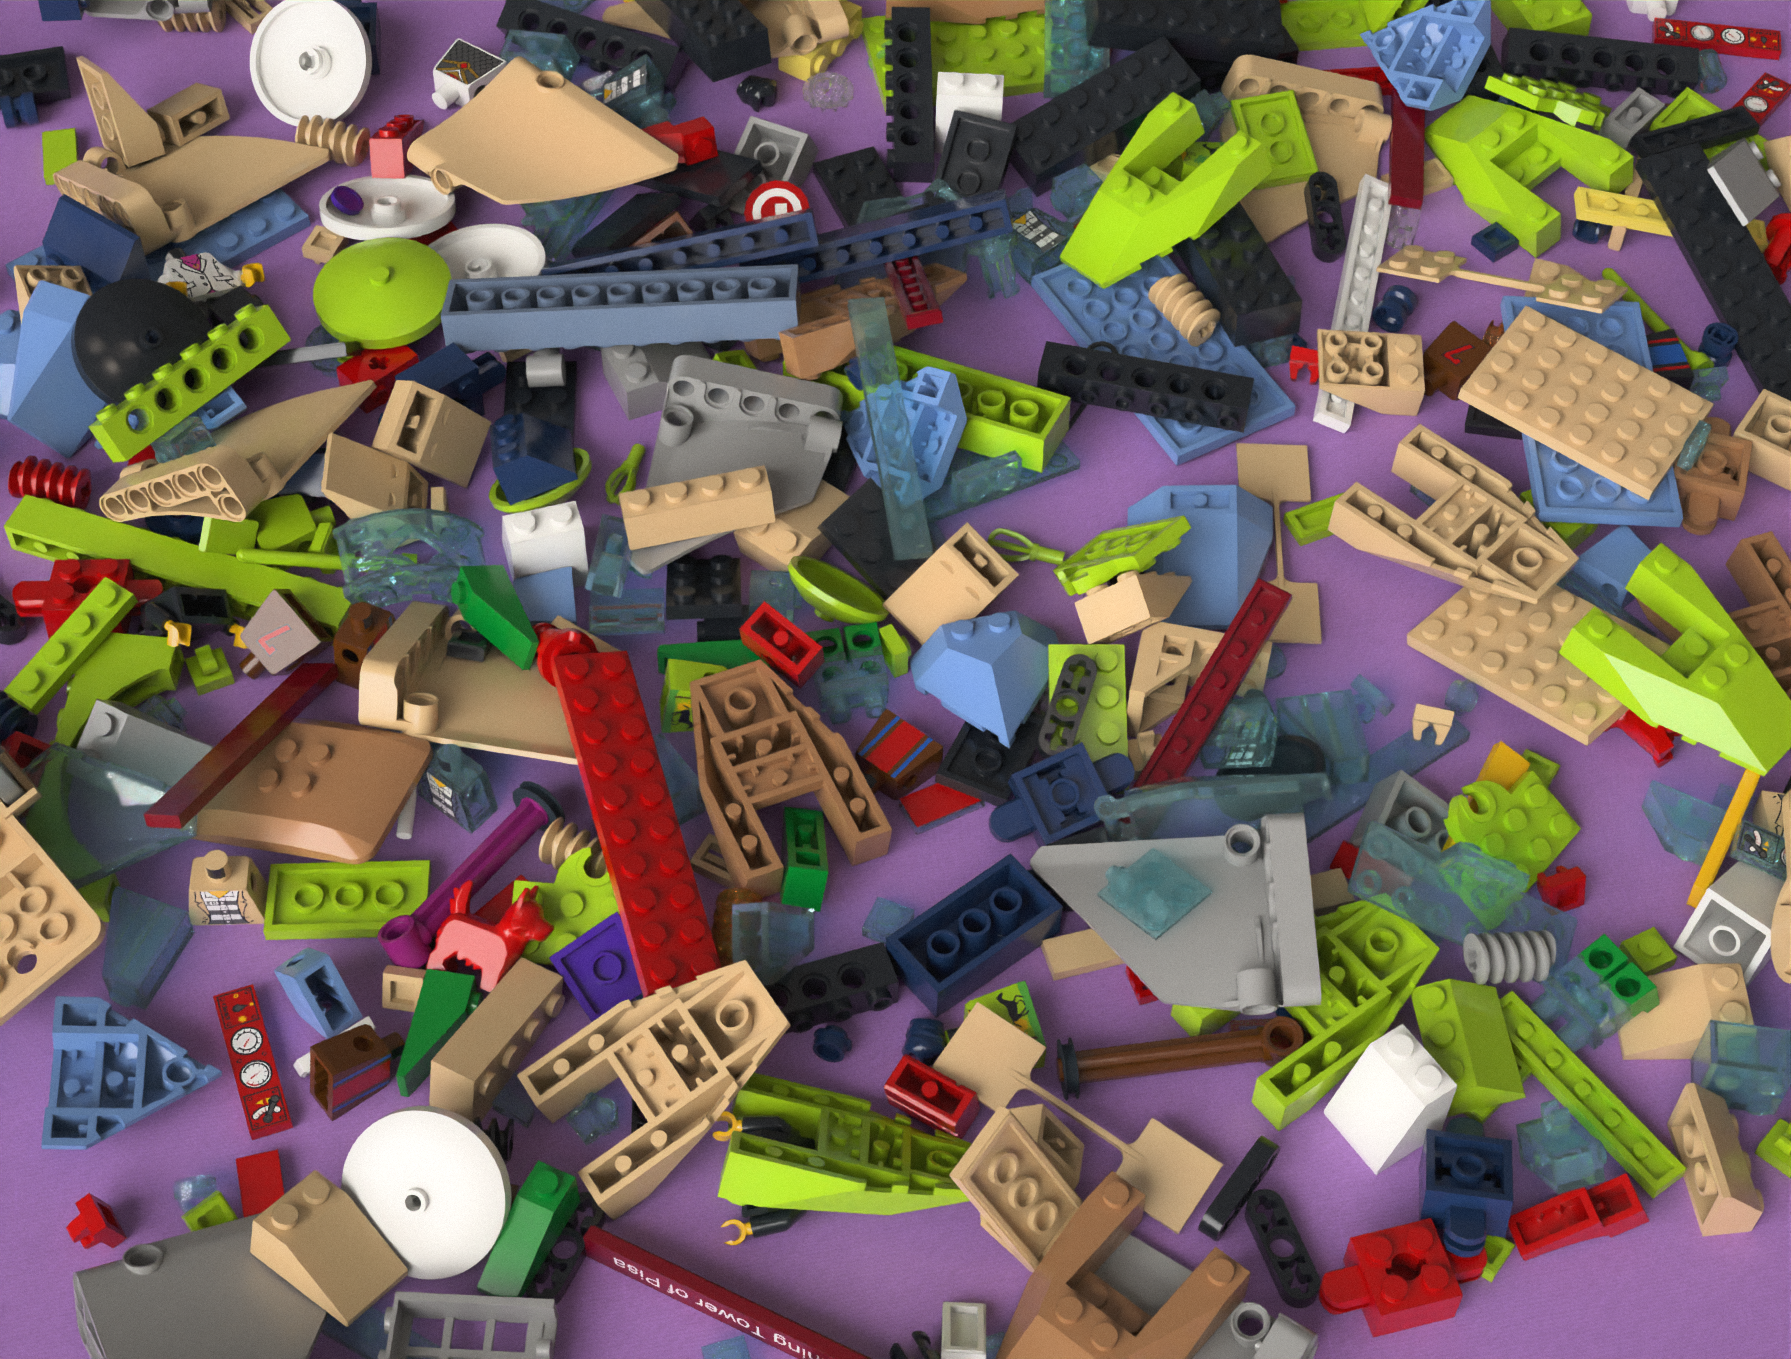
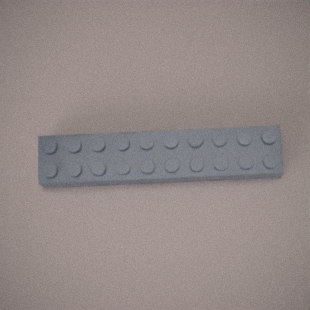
M798 264L452 279L449 281L441 312L445 344L448 346L454 343L465 354H470L475 351L490 350L495 352H507L513 349L540 351L545 348L560 347L565 349H576L583 346L609 348L615 345L629 344L646 346L653 343L680 345L685 342L699 341L717 343L722 340H740L742 342L769 338L780 340V331L800 325L801 292Z

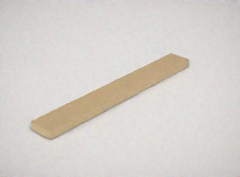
M1341 868L1310 875L1315 916L1336 912L1338 907L1355 902ZM1092 928L1042 940L1041 949L1053 981L1125 964Z

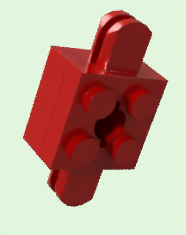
M130 559L55 560L49 581L19 582L12 590V597L20 617L44 618L50 639L105 577L133 593L138 601L111 633L128 634L131 617L141 616V605L163 593L164 589L158 579L135 580Z
M1432 1218L1350 1237L1343 1258L1345 1267L1331 1270L1324 1274L1318 1293L1319 1301L1323 1308L1333 1315L1362 1309L1373 1338L1454 1318L1463 1297L1459 1284L1476 1281L1482 1276L1487 1263V1252L1483 1248L1481 1253L1474 1257H1460L1452 1254L1446 1249L1445 1243L1441 1242Z

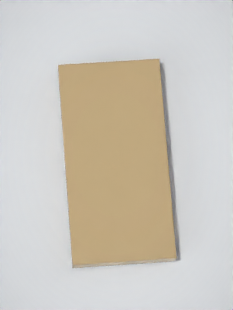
M1002 1106L997 1108L949 1174L951 1179L1030 1272L1035 1271L1083 1203L1082 1199L1011 1110Z

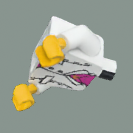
M175 248L166 255L163 275L157 280V282L171 286L186 295L199 307L206 318H209L207 304L240 285L242 287H251L255 282H264L265 276L261 263L246 264L242 267V270L235 271L219 263L210 253L204 252L187 256L183 249Z

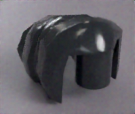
M750 75L738 85L736 93L743 103L750 105L754 111L759 112L761 98L764 106L769 107L774 104L777 96V82L774 79Z

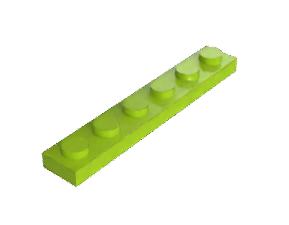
M1513 991L1499 999L1514 1054L1532 1069L1531 1073L1653 1199L1684 1176L1687 1168Z

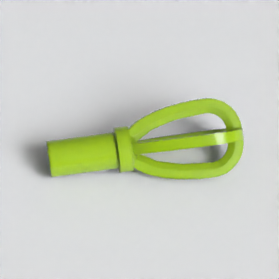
M634 444L627 459L608 477L605 483V490L607 493L606 500L610 504L615 503L620 506L618 494L615 495L614 493L625 476H628V479L619 493L635 490L636 475L646 452L643 445Z
M1005 528L993 530L987 540V543L992 548L997 546L1026 553L1023 555L999 554L1005 561L1010 562L1029 559L1031 561L1039 560L1060 565L1065 554L1063 551L1032 543L1027 537ZM999 534H1004L1023 542L1027 547L994 538Z

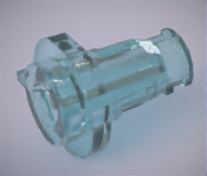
M1014 228L1013 232L965 243L966 251L971 256H978L982 275L989 289L987 291L989 299L994 298L995 293L999 291L1003 292L1004 298H1009L1020 292V286L1016 284L1015 280L1016 268L1011 248L1019 242L1018 231Z

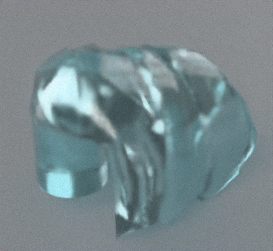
M593 1092L587 1093L581 1105L574 1107L569 1116L565 1118L586 1146L592 1144L601 1136L611 1134L620 1126L616 1102L609 1098L600 1097Z

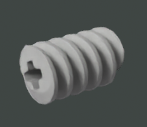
M1529 930L1523 933L1513 931L1508 934L1505 932L1494 934L1487 932L1480 933L1479 935L1471 933L1467 934L1464 938L1463 958L1467 968L1472 973L1474 981L1478 985L1486 984L1488 978L1493 984L1501 983L1503 978L1507 983H1514L1518 978L1522 982H1530L1533 977L1538 982L1545 981L1548 977L1549 969L1555 963L1556 942L1552 933L1548 930H1540L1538 932Z

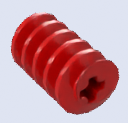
M29 455L23 463L22 461H17L12 466L8 477V489L10 495L14 498H23L27 494L40 499L47 498L57 504L70 508L85 510L92 490L91 472L86 468H82L78 472L77 467L74 465H68L65 468L62 462H55L52 465L51 461L46 458H42L38 462L36 456Z

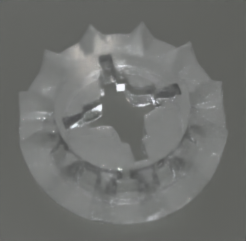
M817 73L809 77L803 85L804 101L809 102L811 108L820 107L822 112L826 109H832L836 112L839 106L847 107L849 101L853 99L854 87L852 82L839 73ZM829 88H832V93L829 96L825 95Z

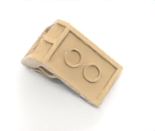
M1158 622L1142 630L1127 706V736L1137 737L1138 733L1153 729L1178 712L1185 700L1187 685L1193 686L1225 633L1166 622ZM1267 641L1236 695L1262 699L1273 642ZM1168 682L1175 683L1171 686L1165 685Z

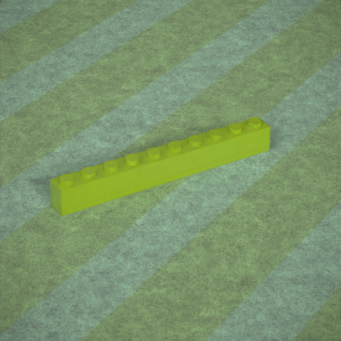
M25 494L4 524L13 550L53 562L55 560L130 559L135 580L158 579L163 585L164 592L174 586L226 590L232 616L248 621L252 619L274 589H290L331 638L334 639L335 634L349 616V608L359 602L357 593L345 587L331 586L318 582L312 577H301L285 572L278 567L243 563L238 561L236 557L228 554L199 551L198 545L185 542L178 537H167L154 533L144 527L137 528L116 522L108 517L104 518L87 513L81 508H70L57 504L47 498L40 499Z

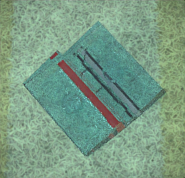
M664 588L590 591L589 633L594 636L665 633Z

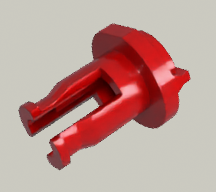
M1791 213L1773 215L1766 227V236L1769 244L1763 252V257L1769 267H1771L1770 269L1779 285L1786 281L1787 273L1791 271Z
M547 622L537 623L532 626L539 641L535 653L539 672L544 680L556 687L550 667L553 656L597 653L594 641L581 630L575 628L553 629L551 624Z

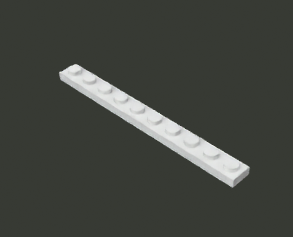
M1367 174L1363 176L1359 183L1331 330L1368 332L1379 275V272L1376 270L1381 264L1391 204H1388V183ZM1319 389L1313 421L1345 434L1351 426L1355 403Z

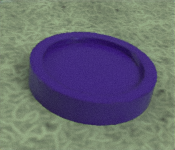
M337 186L331 193L330 198L333 205L347 215H358L364 207L361 196L349 187Z

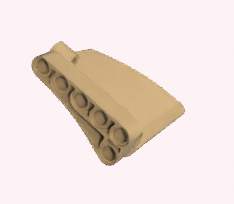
M635 0L606 8L602 16L605 23L671 39ZM750 0L744 5L768 28L771 58L806 55L812 52L817 44L849 36L847 17L839 0Z
M1255 55L1238 57L1233 62L1221 88L1223 121L1219 128L1220 142H1227L1237 133L1229 107L1231 100L1294 90L1319 172H1326L1336 180L1340 204L1357 197L1359 183L1365 174L1377 178L1379 151L1382 143H1385L1388 139L1392 126L1391 115L1384 114L1382 90L1378 83ZM1308 181L1260 190L1253 188L1240 200L1241 205L1266 244L1271 243L1308 221L1304 197V188ZM1321 190L1322 197L1326 191ZM1324 211L1317 212V216L1323 213Z
M521 56L511 60L482 91L460 110L413 141L407 152L408 161L429 175L432 184L441 194L448 195L466 185L504 205L560 200L627 186L675 171L679 161L677 153L580 89L560 73L551 70L543 71Z
M199 136L181 147L162 142L166 154L131 167L125 165L120 155L103 147H92L85 153L83 160H78L55 172L53 179L62 195L66 194L139 236L146 256L170 242L178 243L193 238L200 231L328 162L331 154L329 149L284 140L246 136ZM107 158L106 167L101 169V163Z
M367 380L295 397L253 412L193 442L172 461L160 463L155 459H147L123 468L119 480L100 497V508L108 518L116 522L159 515H191L241 522L261 501L267 500L281 491L286 482L327 440L328 434L334 433L377 386L374 381Z
M412 601L365 656L361 666L358 715L360 725L402 731L403 734L423 738L428 742L578 765L557 688L549 684L541 676L535 656L530 670H522L493 644L484 662L446 656L447 643L456 628L465 629L460 623V620H465L459 608L453 616H449L447 605Z

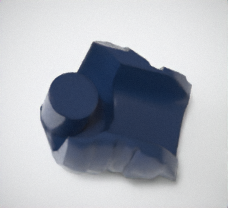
M1576 219L1572 235L1581 242L1596 244L1612 230L1613 226Z
M912 1019L906 1032L907 1039L902 1047L903 1056L905 1054L910 1056L912 1053L918 1061L930 1066L932 1064V1057L935 1055L939 1057L947 1046L944 1039V1023L934 1019Z

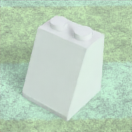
M938 72L934 153H942L954 110L1001 121L1004 75Z
M576 501L502 516V543L513 581L516 578L571 566L574 588L590 584L584 527Z
M1744 856L1707 889L1673 948L1697 964L1741 963L1747 988L1772 958L1770 942L1772 919L1778 896L1785 881L1749 857Z
M1402 1023L1370 1043L1324 1109V1114L1370 1169L1378 1175L1424 1144L1426 1129L1442 1131L1457 1089V1084Z

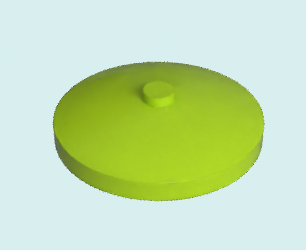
M395 237L376 238L354 244L331 258L321 269L315 280L313 301L320 323L329 334L339 341H357V343H360V348L365 349L394 348L424 337L442 322L441 312L449 281L452 278L444 259L430 247L410 239Z

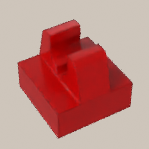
M1292 345L1289 359L1290 380L1296 382L1298 372L1303 370V368H1307L1311 374L1309 384L1315 385L1319 379L1318 350Z
M1557 866L1556 874L1546 877L1543 872L1537 874V889L1542 898L1541 908L1549 917L1584 905L1586 875L1578 866L1570 869L1564 866Z
M90 1193L75 1203L80 1214L66 1227L74 1243L81 1241L85 1249H89L100 1242L114 1248L127 1239L109 1204Z

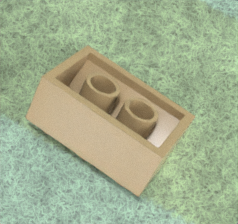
M1687 1083L1667 1122V1126L1677 1158L1687 1168L1683 1177L1702 1236L1752 1231L1764 1211V1201L1760 1190L1754 1188L1750 1176L1751 1162L1749 1155L1746 1151H1742L1738 1140L1739 1127L1734 1114L1729 1113L1724 1098L1696 1083Z

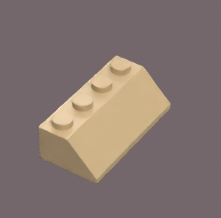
M765 465L618 494L630 550L776 522L772 491Z

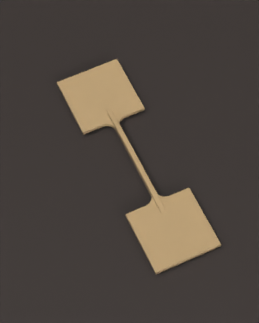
M1418 245L1405 246L1379 265L1376 270L1377 272L1440 283L1446 277L1453 275L1462 279L1538 292L1541 294L1536 297L1537 302L1601 314L1628 292V287L1617 286L1614 281L1598 280L1595 282L1584 280L1583 276L1578 274H1565L1554 283L1540 284L1460 269V267L1467 262V258L1455 256V253L1451 251H1425L1422 246Z
M1237 443L1238 486L1262 501L1270 503L1273 507L1277 577L1268 583L1292 594V601L1268 641L1274 643L1321 644L1318 584L1296 583L1286 580L1282 556L1279 505L1287 501L1311 502L1307 445Z
M977 1002L931 1068L955 1080L957 1086L962 1084L975 1091L978 1101L994 1112L999 1106L1006 1108L1018 1091L1030 1090L1120 1150L1123 1158L1121 1165L1115 1173L1146 1195L1143 1212L1176 1234H1179L1223 1164L1154 1118H1151L1135 1142L1130 1144L1124 1143L1032 1082L1031 1071L1047 1047Z

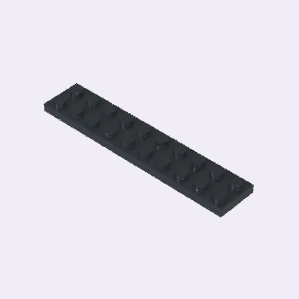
M1699 142L1638 159L1635 169L1667 224L1720 323L1730 325L1737 331L1739 339L1735 350L1759 394L1763 389H1766L1791 401V304L1746 225L1742 226L1707 171L1710 161Z

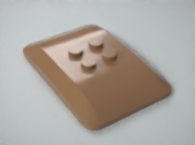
M295 718L180 830L185 837L195 840L347 864H362L372 859L381 848L431 762L433 748L426 739L394 731L334 721Z

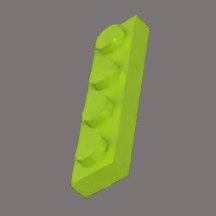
M105 577L4 689L7 696L30 712L38 715L138 602L134 594Z

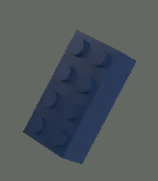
M1010 853L886 938V950L896 975L937 1018L1042 945V940L1052 938L1060 932L1063 906Z

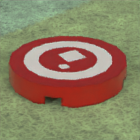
M774 180L763 183L752 191L745 204L744 216L747 222L808 209L810 206L806 195L799 187L787 181Z

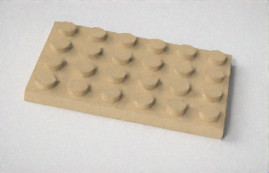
M1525 306L1463 385L1458 395V398L1647 500L1656 491L1682 454L1684 448H1686L1685 446L1688 445L1686 443L1687 440L1693 438L1714 405L1712 402L1528 306Z
M1557 585L1537 604L1463 587L1407 633L1408 646L1586 746L1590 745L1629 710V708L1558 653L1571 629L1595 605ZM1597 607L1659 657L1671 646Z

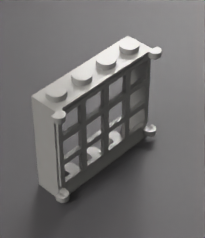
M396 1291L393 1307H387L384 1316V1333L389 1334L386 1349H380L378 1359H407V1357L432 1359H553L559 1318L555 1300ZM413 1318L445 1319L441 1348L409 1346ZM455 1320L487 1321L483 1350L451 1349ZM496 1322L528 1323L524 1352L492 1351Z

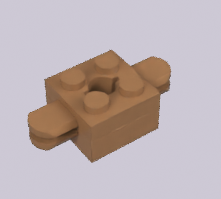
M1707 417L1691 442L1684 449L1682 455L1679 456L1673 465L1680 504L1683 510L1682 525L1685 530L1695 535L1710 534L1714 530L1719 518L1734 521L1746 490L1753 441L1732 437L1730 424L1718 417Z

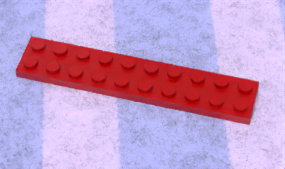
M627 650L553 656L550 667L643 998L656 994L654 990L669 985L675 988L697 980L696 976L722 968Z

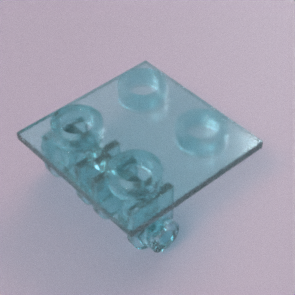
M1152 848L1129 868L1112 865L1105 874L1108 885L1099 891L1097 896L1154 940H1157L1209 897L1212 891L1156 849Z

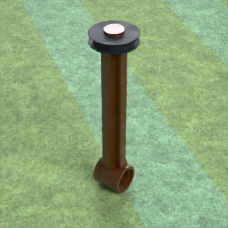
M1278 1016L1270 1019L1264 1026H1257L1256 1029L1075 1051L1073 1041L1069 1037L1068 1044H1061L1060 1039L1057 1040L1056 1070L1059 1083L1061 1082L1063 1096L1067 1101L1068 1094L1073 1093L1079 1099V1084L1260 1061L1273 1067L1301 1047L1303 1032L1295 1020L1289 1017ZM1282 1036L1288 1041L1290 1047L1279 1049L1272 1044L1270 1037Z

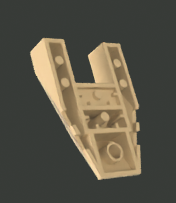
M1421 424L1416 426L1399 442L1391 472L1436 501L1415 520L1356 481L1335 501L1328 526L1330 532L1358 550L1467 588L1537 604L1579 560L1578 556L1551 527L1546 529L1535 517L1536 510L1528 501L1523 503L1511 490L1512 483L1508 479Z
M746 960L696 976L697 980L675 988L669 985L654 990L656 994L630 1002L629 999L622 1001L517 1074L536 1107L552 1123L619 1077L648 1122L577 1172L597 1205L613 1221L648 1197L702 1139L791 1026Z

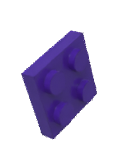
M615 912L549 957L591 1022L618 1003L628 999L631 1002L642 993L619 912Z

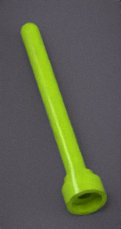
M1608 267L1602 271V278L1604 280L1614 281L1617 286L1628 287V292L1621 298L1626 302H1639L1643 321L1655 333L1671 329L1614 269ZM1677 336L1694 374L1693 382L1703 380L1713 370V361L1703 352L1692 351Z
M240 548L236 552V558L243 563L393 574V578H400V582L415 583L417 554L402 553V556H394V559L255 548Z

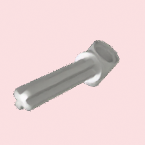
M545 348L536 351L533 356H527L526 373L529 387L565 386L566 366L564 355L559 353L560 348Z

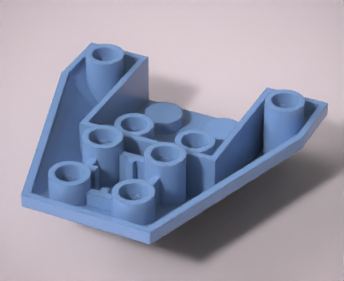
M41 280L38 282L23 311L7 421L64 457L70 458L94 435L88 426L98 420L95 414L108 405L95 395L81 378L74 363L71 349V334L75 319L91 296Z
M1238 485L1162 486L1128 508L1127 526L1184 515L1191 526V529L1180 537L1182 542L1170 551L1161 552L1155 557L1157 562L1145 570L1146 573L1156 571L1158 575L1175 572L1176 576H1191L1192 583L1170 617L1160 622L1199 629H1228L1256 583L1272 544L1273 507Z

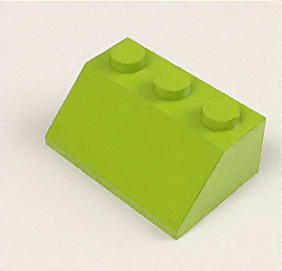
M1449 978L1418 986L1414 989L1411 998L1423 1046L1457 1084L1447 1117L1467 1113L1473 1109H1483L1526 1098L1496 987Z

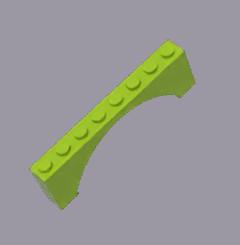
M110 633L79 667L75 675L71 676L67 682L66 693L68 698L65 708H60L57 715L58 731L55 740L49 742L50 745H53L46 771L38 787L43 797L36 802L35 806L31 807L27 817V827L30 833L53 858L103 922L112 923L121 886L114 869L102 867L88 854L72 831L70 794L75 775L67 770L78 746L74 743L86 726L96 699L118 701L134 707L166 690H177L185 659L180 644L178 647L167 645V637Z

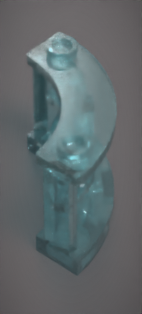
M420 508L382 511L350 519L332 531L333 537L337 540L345 585L342 586L344 598L352 604L363 601L382 608L394 603L412 600V594H431L432 600L453 603L451 587L453 582L457 581L461 566L487 565L480 540L485 535L484 529L467 518L445 511ZM407 539H420L431 545L440 554L433 556L429 563L415 564L408 557L392 554V552ZM361 550V555L364 558L356 559L355 553ZM368 570L367 575L359 576L360 571Z

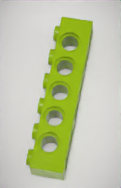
M251 303L241 308L234 314L236 320L227 326L226 323H223L207 333L210 339L201 345L194 343L179 354L182 359L174 365L167 363L159 367L152 373L154 379L144 386L143 383H139L124 393L126 399L117 406L114 403L109 404L95 414L98 420L88 427L113 463L128 461L291 341V338L268 304L254 307ZM241 332H244L248 338L246 348L241 345L239 340ZM214 351H216L221 358V365L219 368L215 367L212 361V355ZM187 371L194 378L192 388H189L185 383L184 377ZM159 391L163 392L166 397V405L163 409L157 403ZM131 411L137 415L139 420L136 429H133L128 421Z

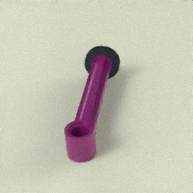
M523 781L520 787L513 791V801L516 809L410 916L402 915L395 917L382 926L377 937L394 966L418 969L428 961L429 955L432 952L429 944L432 942V938L436 935L441 923L451 913L450 898H454L453 888H460L466 881L472 880L474 882L471 893L472 898L538 829L545 832L551 823L559 817H563L565 822V813L562 806L547 789L532 781Z

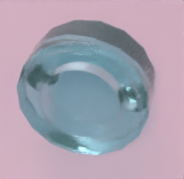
M211 1174L185 1177L173 1183L174 1199L178 1200L179 1207L184 1213L194 1207L190 1204L189 1199L202 1197L205 1199L217 1190L216 1177Z

